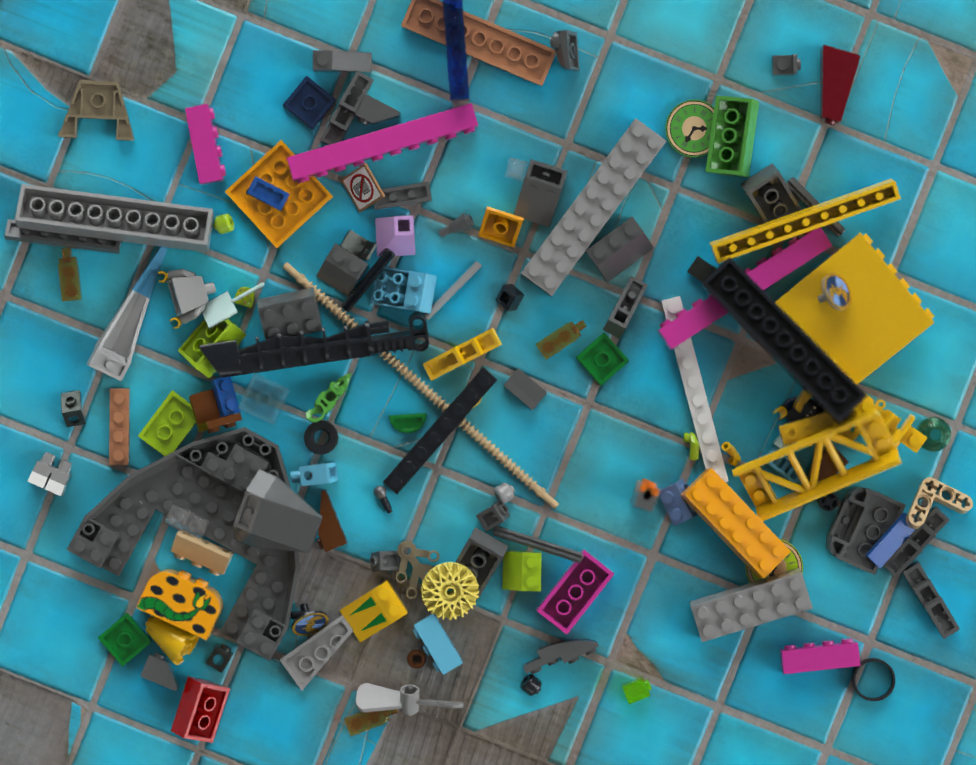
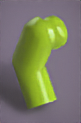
M693 432L684 433L683 442L690 443L689 459L698 460L700 444L696 435Z

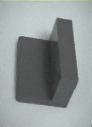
M517 369L504 384L509 391L532 410L547 393L520 369Z

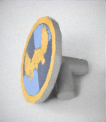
M836 273L827 274L822 280L823 294L818 296V301L820 303L827 301L837 310L846 309L851 303V292L848 284Z

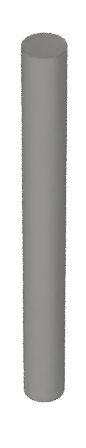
M476 261L432 305L431 314L425 313V318L429 320L482 265Z

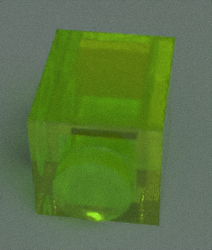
M643 676L621 684L629 704L649 697V691L652 690L649 680H644Z

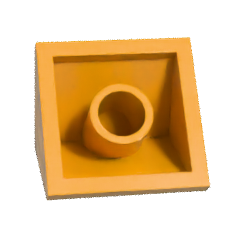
M487 206L478 236L514 248L524 218Z

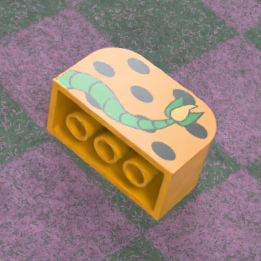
M165 569L152 576L136 608L207 640L211 636L223 609V599L220 593L215 588L209 586L208 581L202 578L196 580L191 577V573L185 570Z

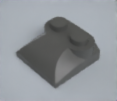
M569 30L554 32L553 36L550 37V45L556 51L559 63L565 69L580 71L577 33Z

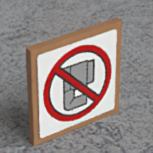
M364 163L341 179L359 213L385 197L367 163Z

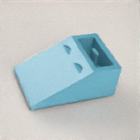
M385 267L374 281L370 304L431 314L437 276Z

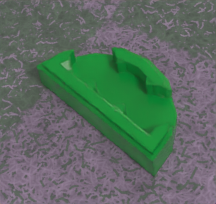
M427 413L388 416L390 423L395 429L402 433H412L423 426Z

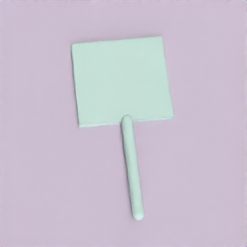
M260 283L231 299L227 291L206 303L202 314L209 329L237 314L234 302L263 287L265 284Z

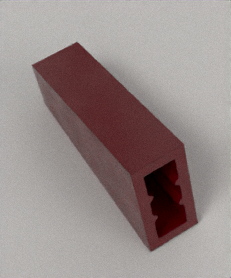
M827 45L821 47L820 118L824 119V123L835 126V123L839 124L842 120L861 55Z

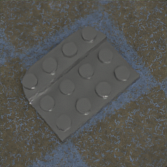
M852 487L844 496L827 534V550L837 559L875 575L878 567L865 554L899 518L906 505L869 488Z

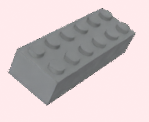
M800 568L689 601L702 642L813 609Z

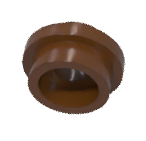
M414 649L409 652L407 662L412 668H421L426 662V655L423 651ZM415 655H418L420 657L419 662H415L413 660V657Z

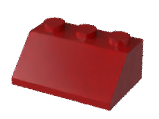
M188 676L170 731L185 739L213 743L230 688L204 679Z

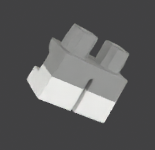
M45 452L41 460L37 461L27 482L63 496L72 475L70 473L72 463L62 459L57 468L52 465L56 456Z

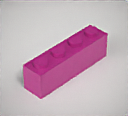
M208 104L185 108L199 183L204 185L224 181L223 176H226L225 165H221L220 157H223L221 146H217L216 142L219 134L217 126H213L212 119H215L214 109L210 108Z
M852 638L841 639V643H834L833 640L823 641L822 645L804 643L803 647L785 645L784 649H780L783 674L861 666L858 642L853 641Z

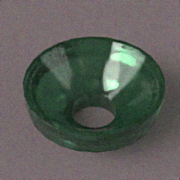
M926 418L917 427L920 433L928 437L921 446L927 451H940L950 442L951 429L946 421L941 418ZM933 429H938L941 432V437L938 440H932L930 437V432Z

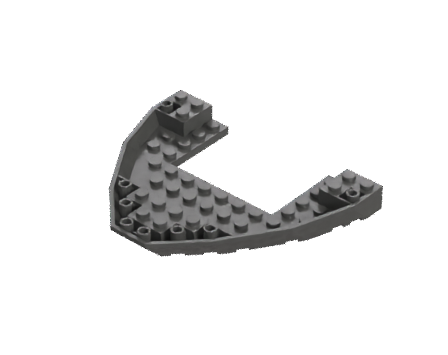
M246 427L192 442L130 474L85 515L66 550L99 568H104L120 576L157 509L257 564L220 632L270 661L289 627L300 568L299 553L296 551L248 546L234 539L233 525L244 494L259 469L277 476L291 488L279 445Z

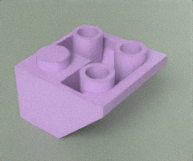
M414 216L375 218L377 257H381L386 249L393 251L395 256L415 255Z

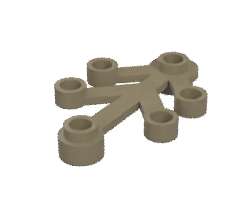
M403 541L397 548L401 561L395 578L399 583H404L407 580L405 572L408 561H410L413 569L409 588L406 589V596L409 599H414L418 594L416 588L419 577L423 582L426 572L435 567L419 563L415 556L428 558L431 562H436L439 560V553L436 550L418 549L413 542ZM409 547L411 549L410 553L405 554L403 552L404 548ZM436 553V559H431L430 554ZM404 574L405 578L403 580H399L398 575ZM414 590L415 595L409 596L408 591Z

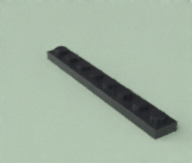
M483 367L387 476L383 483L398 494L498 379Z

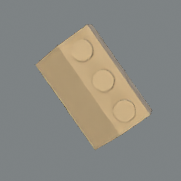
M183 529L177 532L171 548L174 557L181 560L187 558L192 561V565L199 568L205 566L209 568L210 573L217 576L225 574L234 552Z

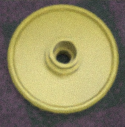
M445 562L433 567L426 574L421 585V596L431 614H435L438 618L452 620V618L457 619L456 617L460 615L464 617V613L468 614L470 608L473 610V605H476V599L479 598V585L469 568L460 563Z

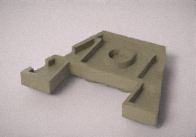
M79 80L58 137L77 138L78 118L117 120L116 140L134 141L119 82Z

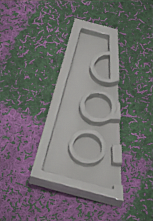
M343 615L280 659L301 691L353 632L352 627Z

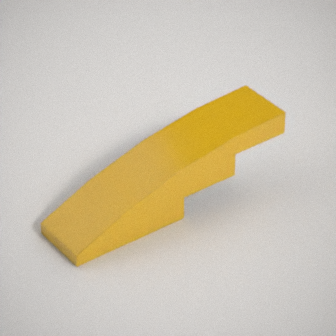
M493 327L423 363V366L432 381L502 345Z

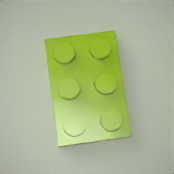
M172 390L139 433L138 437L163 456L174 452L196 424L190 402Z

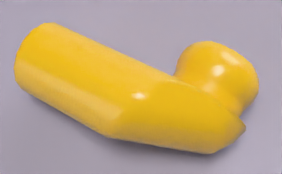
M724 442L722 449L731 456L728 459V463L735 467L738 465V462H741V457L733 445L729 442Z

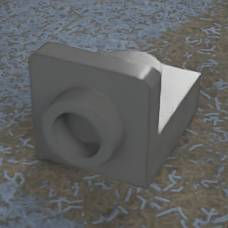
M797 54L772 56V76L796 75L797 70L801 69V60L797 59Z
M498 501L477 514L476 517L487 532L510 517L507 506Z
M397 551L371 553L370 566L372 567V572L398 571L401 561Z

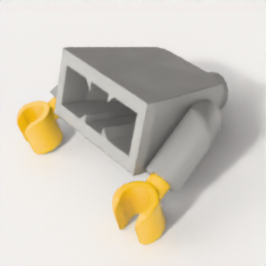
M185 269L172 270L168 273L159 271L157 273L158 275H165V278L158 282L168 283L177 315L171 318L170 321H178V326L173 327V329L179 328L182 323L185 324L196 319L205 309V304L209 302L207 295L216 292L213 282L204 284L202 276H196L194 272Z

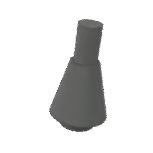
M465 212L462 213L449 226L439 230L440 236L444 237L452 232L472 230L474 222L471 215H466Z

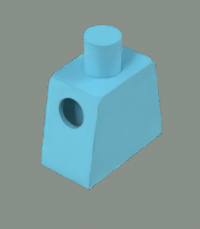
M336 462L299 467V471L291 472L292 483L301 482V486L338 481Z

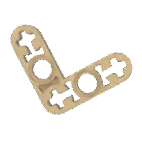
M928 477L918 487L906 516V524L913 529L922 526L933 501L961 514L967 513L973 507V501L968 495L934 478ZM928 483L931 484V486H930L931 490H930V491L927 490V487H928L927 484H928ZM942 491H947L950 494V500H945L942 497ZM918 499H924L927 506L925 508L920 507ZM962 500L965 501V507H964V508L961 507V506H962V503H961ZM917 512H920V514L917 517L918 522H913V517L917 514Z

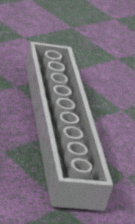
M635 118L521 274L552 296L666 143V140Z
M21 184L15 216L17 227L22 229L206 253L209 252L214 221L213 209L25 184Z

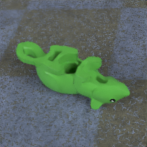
M347 373L336 381L331 382L328 389L319 394L314 403V408L306 412V419L308 421L318 422L334 408L338 398L342 396L344 391H347L352 373ZM314 414H322L319 418H312Z

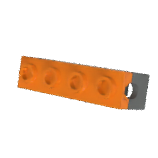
M644 478L642 481L637 480L630 502L634 506L652 512L660 490L656 487L657 484ZM648 490L647 495L643 497L644 492Z

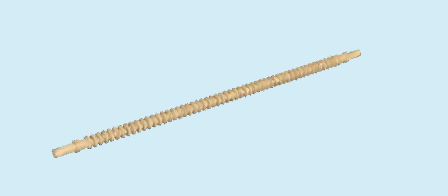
M288 262L284 264L282 268L295 278L298 284L304 286L305 289L314 287L317 302L321 301V305H325V309H330L329 312H333L334 317L338 316V320L341 319L342 324H347V328L358 326L359 323H355L354 318L351 319L350 315H346V311L343 312L342 307L338 308V304H334V300H329L330 297H326L325 292L321 293V289H317V285L314 286L312 281L309 282L303 273L300 274ZM391 351L389 354L382 352V355H379V357H384V361H388V365L392 364V368L395 367L396 372L399 371L401 376L404 375V379L409 380L408 383L412 382V386L417 387L416 390H421V394L424 393L425 398L429 397V401L434 402L433 405H437L438 409L441 408L442 413L449 407L450 403L446 404V400L441 399L442 396L438 397L437 392H433V388L429 389V385L424 384L425 381L421 382V378H417V374H412L413 371H409L408 366L405 367L404 363H400V359L397 360L396 355L392 356ZM464 418L459 423L458 427H462V431L466 430V434L471 435L470 438H475V442L478 441L479 446L483 445V449H487V453L490 452L492 454L491 457L495 456L496 461L499 460L500 464L503 463L504 468L507 467L508 472L512 471V475L517 476L516 479L520 478V482H524V486H529V490L532 489L537 497H541L553 509L559 505L557 501L545 492L546 490L536 484L537 481L532 480L533 477L529 478V474H525V470H520V466L517 467L516 462L512 463V459H508V455L505 456L503 454L504 451L500 452V448H496V444L492 445L491 440H487V436L483 437V433L478 432L479 429L475 430V426L470 425L471 422H466V418Z

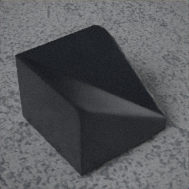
M505 284L495 300L507 311H514L520 305L524 294L513 284Z

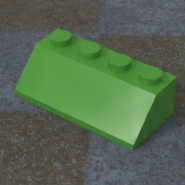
M716 96L706 172L749 178L759 109L758 101L750 98Z

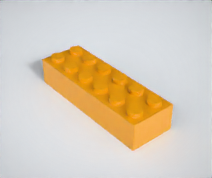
M707 468L680 494L688 505L758 578H765L791 552L712 468Z

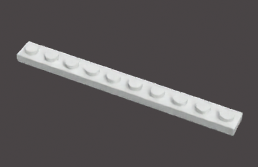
M680 296L661 301L666 320L673 321L677 318L675 314L683 310ZM690 337L674 348L696 436L700 444L705 470L712 468L725 482H728L727 472Z

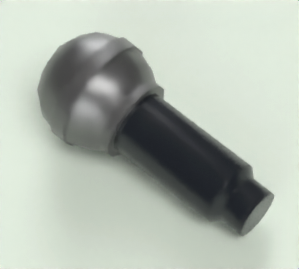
M381 485L375 487L373 491L374 496L380 500L387 514L391 513L392 507L386 497V488Z

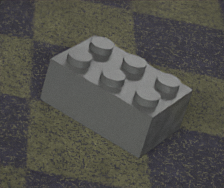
M314 287L257 299L258 312L265 340L278 336V334L300 336V331H303V335L322 331V319Z

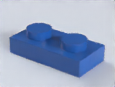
M231 377L211 380L220 416L225 417L241 412Z

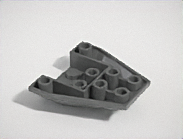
M259 469L244 494L233 525L234 539L251 547L309 553L323 517L280 478Z

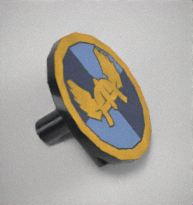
M307 603L300 605L301 611L291 612V619H295L291 629L294 634L299 636L315 634L328 624L329 618L327 614L323 611H309Z

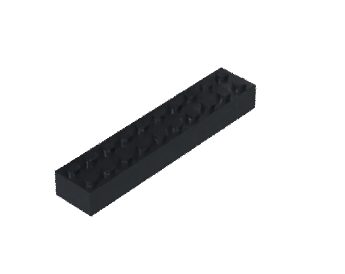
M731 257L724 261L702 283V288L837 424H840L866 399L868 395Z

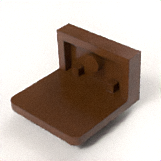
M213 389L192 394L189 397L199 433L208 430L210 434L219 431L221 426H225V429L237 426V421L242 420L240 412L225 417L220 416Z

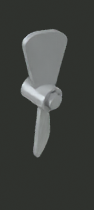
M364 683L359 686L356 695V707L361 712L400 709L402 713L408 716L417 713L419 705L463 708L464 703L459 701L419 699L420 690L415 685H404L400 691Z

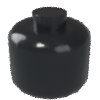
M529 674L521 681L520 688L527 695L532 696L540 692L542 683L535 675Z

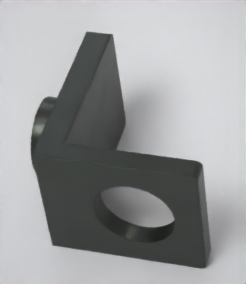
M348 230L340 246L358 258L368 261L377 244L366 240L352 230Z
M697 256L687 272L703 283L716 268Z
M80 390L61 393L62 415L66 426L72 427L86 424L81 410ZM72 416H77L80 418L78 421L69 420V418Z
M223 643L221 645L217 644L206 664L222 673L234 653L231 652L232 649ZM220 654L224 657L222 665H216L213 662L215 655Z

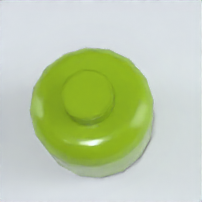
M227 213L216 216L213 223L214 229L220 234L232 232L234 230V221L231 215Z

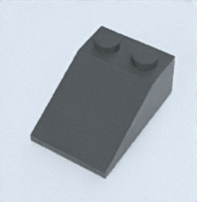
M770 164L740 184L764 223L802 210L779 170L773 164Z
M475 527L455 562L466 566L472 571L479 585L478 596L480 597L501 562L508 545Z

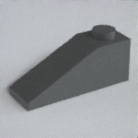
M313 50V71L372 72V53Z
M633 276L630 277L603 328L604 331L620 339L648 284Z

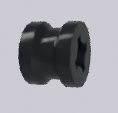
M833 493L818 498L817 501L819 507L825 511H833L838 506V498Z

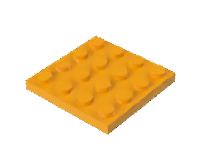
M282 140L225 191L276 248L281 246L333 198L331 193L315 176L309 177V181L304 183L293 181L287 157L295 154ZM255 176L290 194L282 211L247 194Z

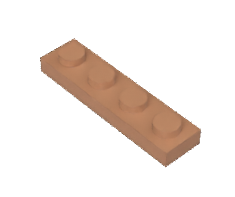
M110 388L109 465H129L130 389Z

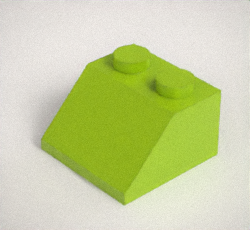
M506 551L503 556L502 589L541 591V551Z

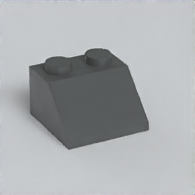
M335 243L316 276L346 296H349L369 264Z

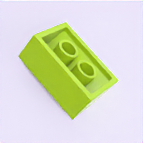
M229 318L210 329L204 319L177 351L198 371L210 378L216 372V369L205 357L199 346L236 340L238 345L246 334Z

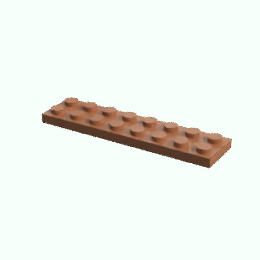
M412 0L401 24V27L541 87L556 55V51L550 47L439 0Z

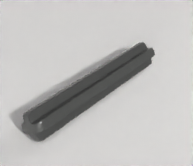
M794 177L787 181L786 184L789 189L808 208L820 204ZM838 221L826 225L836 237L841 236L845 232V228Z

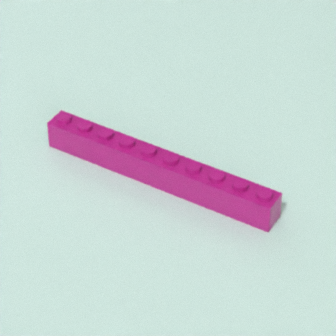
M472 103L293 155L287 157L293 181L304 183L309 181V177L315 175L317 178L328 175L327 172L335 170V173L346 170V166L349 165L358 167L363 165L366 160L372 159V162L383 159V155L390 154L395 156L401 154L403 149L409 148V151L420 148V144L427 143V145L438 143V139L444 137L446 140L457 137L456 134L464 132V135L473 133L475 128L478 127V122Z
M820 227L804 233L805 236L800 239L796 236L788 242V247L785 249L779 247L772 252L773 256L767 260L764 257L756 262L757 267L752 270L748 267L744 271L764 290L830 248L832 244ZM708 294L709 298L704 301L700 298L692 303L693 308L686 311V309H683L675 314L677 318L673 321L668 319L659 325L661 328L657 332L668 349L671 350L726 315L727 312Z

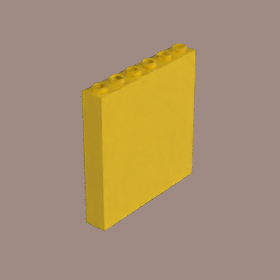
M861 232L775 301L828 356L836 360V364L857 384L934 324L932 318L935 317L928 308L924 310L920 305L922 300L916 293L912 295L909 292L908 288L910 286L904 278L900 280L895 275L898 272L891 263L886 264L883 260L885 255L879 248L875 250L872 247L871 243L873 241L867 233L863 235ZM829 273L840 275L849 286L851 303L844 310L833 308L827 301L823 303L818 301V296L823 294L822 280Z

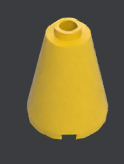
M151 616L145 623L146 632L175 665H179L185 660L182 658L186 654L190 655L199 640V637L157 617Z

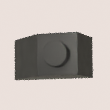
M366 94L355 115L358 117L357 121L368 126L369 123L375 125L398 118L400 112Z
M151 653L140 677L176 691L179 684L169 660L165 659L166 656L161 653Z

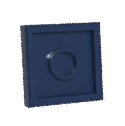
M306 76L283 106L313 130L337 100Z

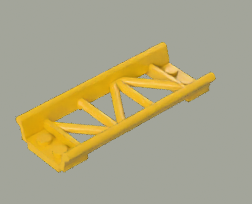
M874 408L780 450L735 467V469H732L735 477L739 476L756 507L757 516L762 521H766L900 465L902 461L895 441L877 408ZM857 425L867 446L837 433ZM831 440L870 455L873 459L846 469ZM816 443L809 481L794 452ZM823 445H825L839 473L817 482ZM786 455L802 485L766 472L760 466ZM769 481L795 492L777 498Z

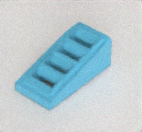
M773 446V448L769 451L768 454L780 449L776 446ZM786 455L776 459L774 462L767 463L787 480L794 483L799 481L796 473L792 478L790 477V474L794 471L792 465L786 472H783L790 464ZM785 458L786 460H785V461L782 463V465L778 468L777 466H778V465L780 464V462Z

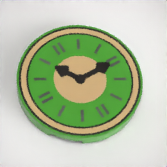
M687 100L673 108L666 120L665 133L670 146L677 153L691 158L708 154L714 107L701 100Z

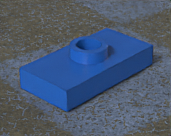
M256 176L247 191V194L279 211H282L290 195Z

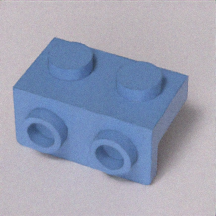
M684 479L661 489L658 494L674 526L697 515L680 496L689 487Z

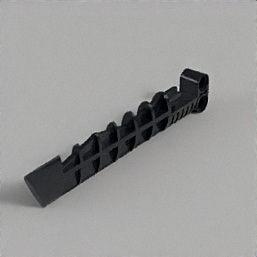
M413 312L408 318V331L388 333L390 332L388 321L370 324L369 321H365L364 324L348 330L347 324H344L345 331L326 337L324 327L322 328L323 338L303 337V331H300V336L278 334V336L259 342L258 337H255L256 344L238 350L236 340L200 345L199 348L220 376L224 378L375 356V353L382 355V352L389 354V351L396 353V350L403 352V349L422 352L429 346V337L425 316L421 312ZM416 319L423 321L419 326H415L412 323ZM419 337L425 339L422 344L415 343V340Z

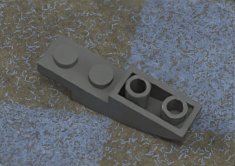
M572 639L548 644L537 649L539 657L523 664V668L526 674L529 672L535 674L542 670L541 666L545 664L550 666L557 663L559 657L562 658L564 663L572 664L579 660L578 656L584 653L587 656L597 651L598 643L594 640Z

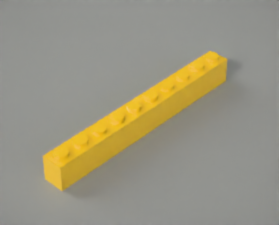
M888 179L709 242L715 261L721 263L729 257L735 258L901 199L895 180Z

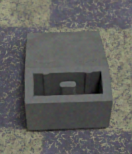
M531 159L514 215L550 227L567 170Z

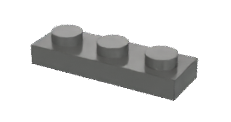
M429 182L381 189L385 197L374 203L375 210L432 201Z

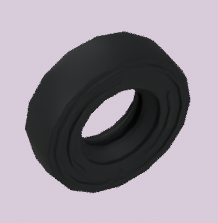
M322 420L310 424L304 434L305 445L315 454L323 455L331 452L338 443L336 428L328 421ZM318 430H324L328 434L329 439L324 445H318L314 441V434Z

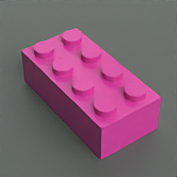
M585 549L581 551L583 553L581 563L573 561L536 609L537 612L565 634L570 632L614 576L613 571Z

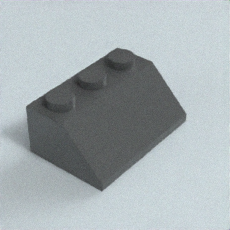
M631 217L587 249L585 253L605 280L609 282L654 249V247L635 219Z

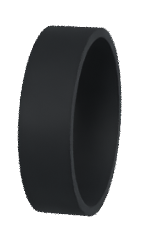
M868 658L861 661V666H856L852 673V684L855 691L862 698L869 701H880L888 697L895 686L893 669L885 661L878 658ZM871 661L885 664L889 668L892 677L888 691L876 698L862 695L858 691L855 682L859 668Z

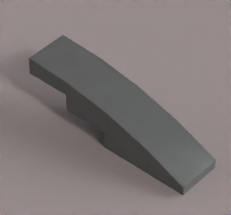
M359 71L355 73L320 138L321 142L331 145L343 140L374 79Z
M935 506L928 513L923 525L914 530L883 566L897 577L950 521V518Z
M916 561L902 571L904 577L942 638L945 639L960 630L920 563Z

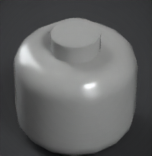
M502 483L494 488V495L501 504H505L514 498L513 492L515 490L512 485Z

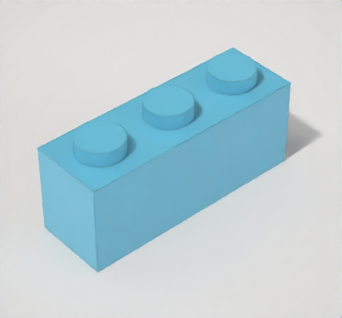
M430 614L414 623L415 629H413V632L418 640L422 639L425 645L422 647L428 656L431 655L434 662L432 664L437 672L441 671L444 675L463 664L462 658L435 614Z

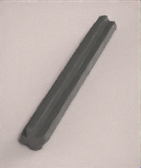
M495 526L493 531L494 536L577 563H581L583 559V553L513 530Z

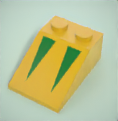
M388 579L339 610L352 627L359 642L384 629L408 613L407 608Z

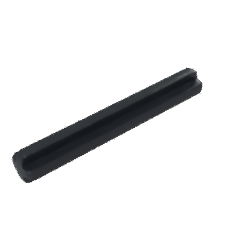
M386 249L342 304L341 307L345 311L349 312L380 275L395 256L393 251Z

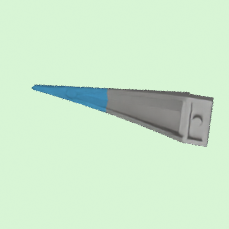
M159 247L95 344V348L87 362L88 366L122 381L131 364L144 315L158 276L157 273L161 268L168 247Z

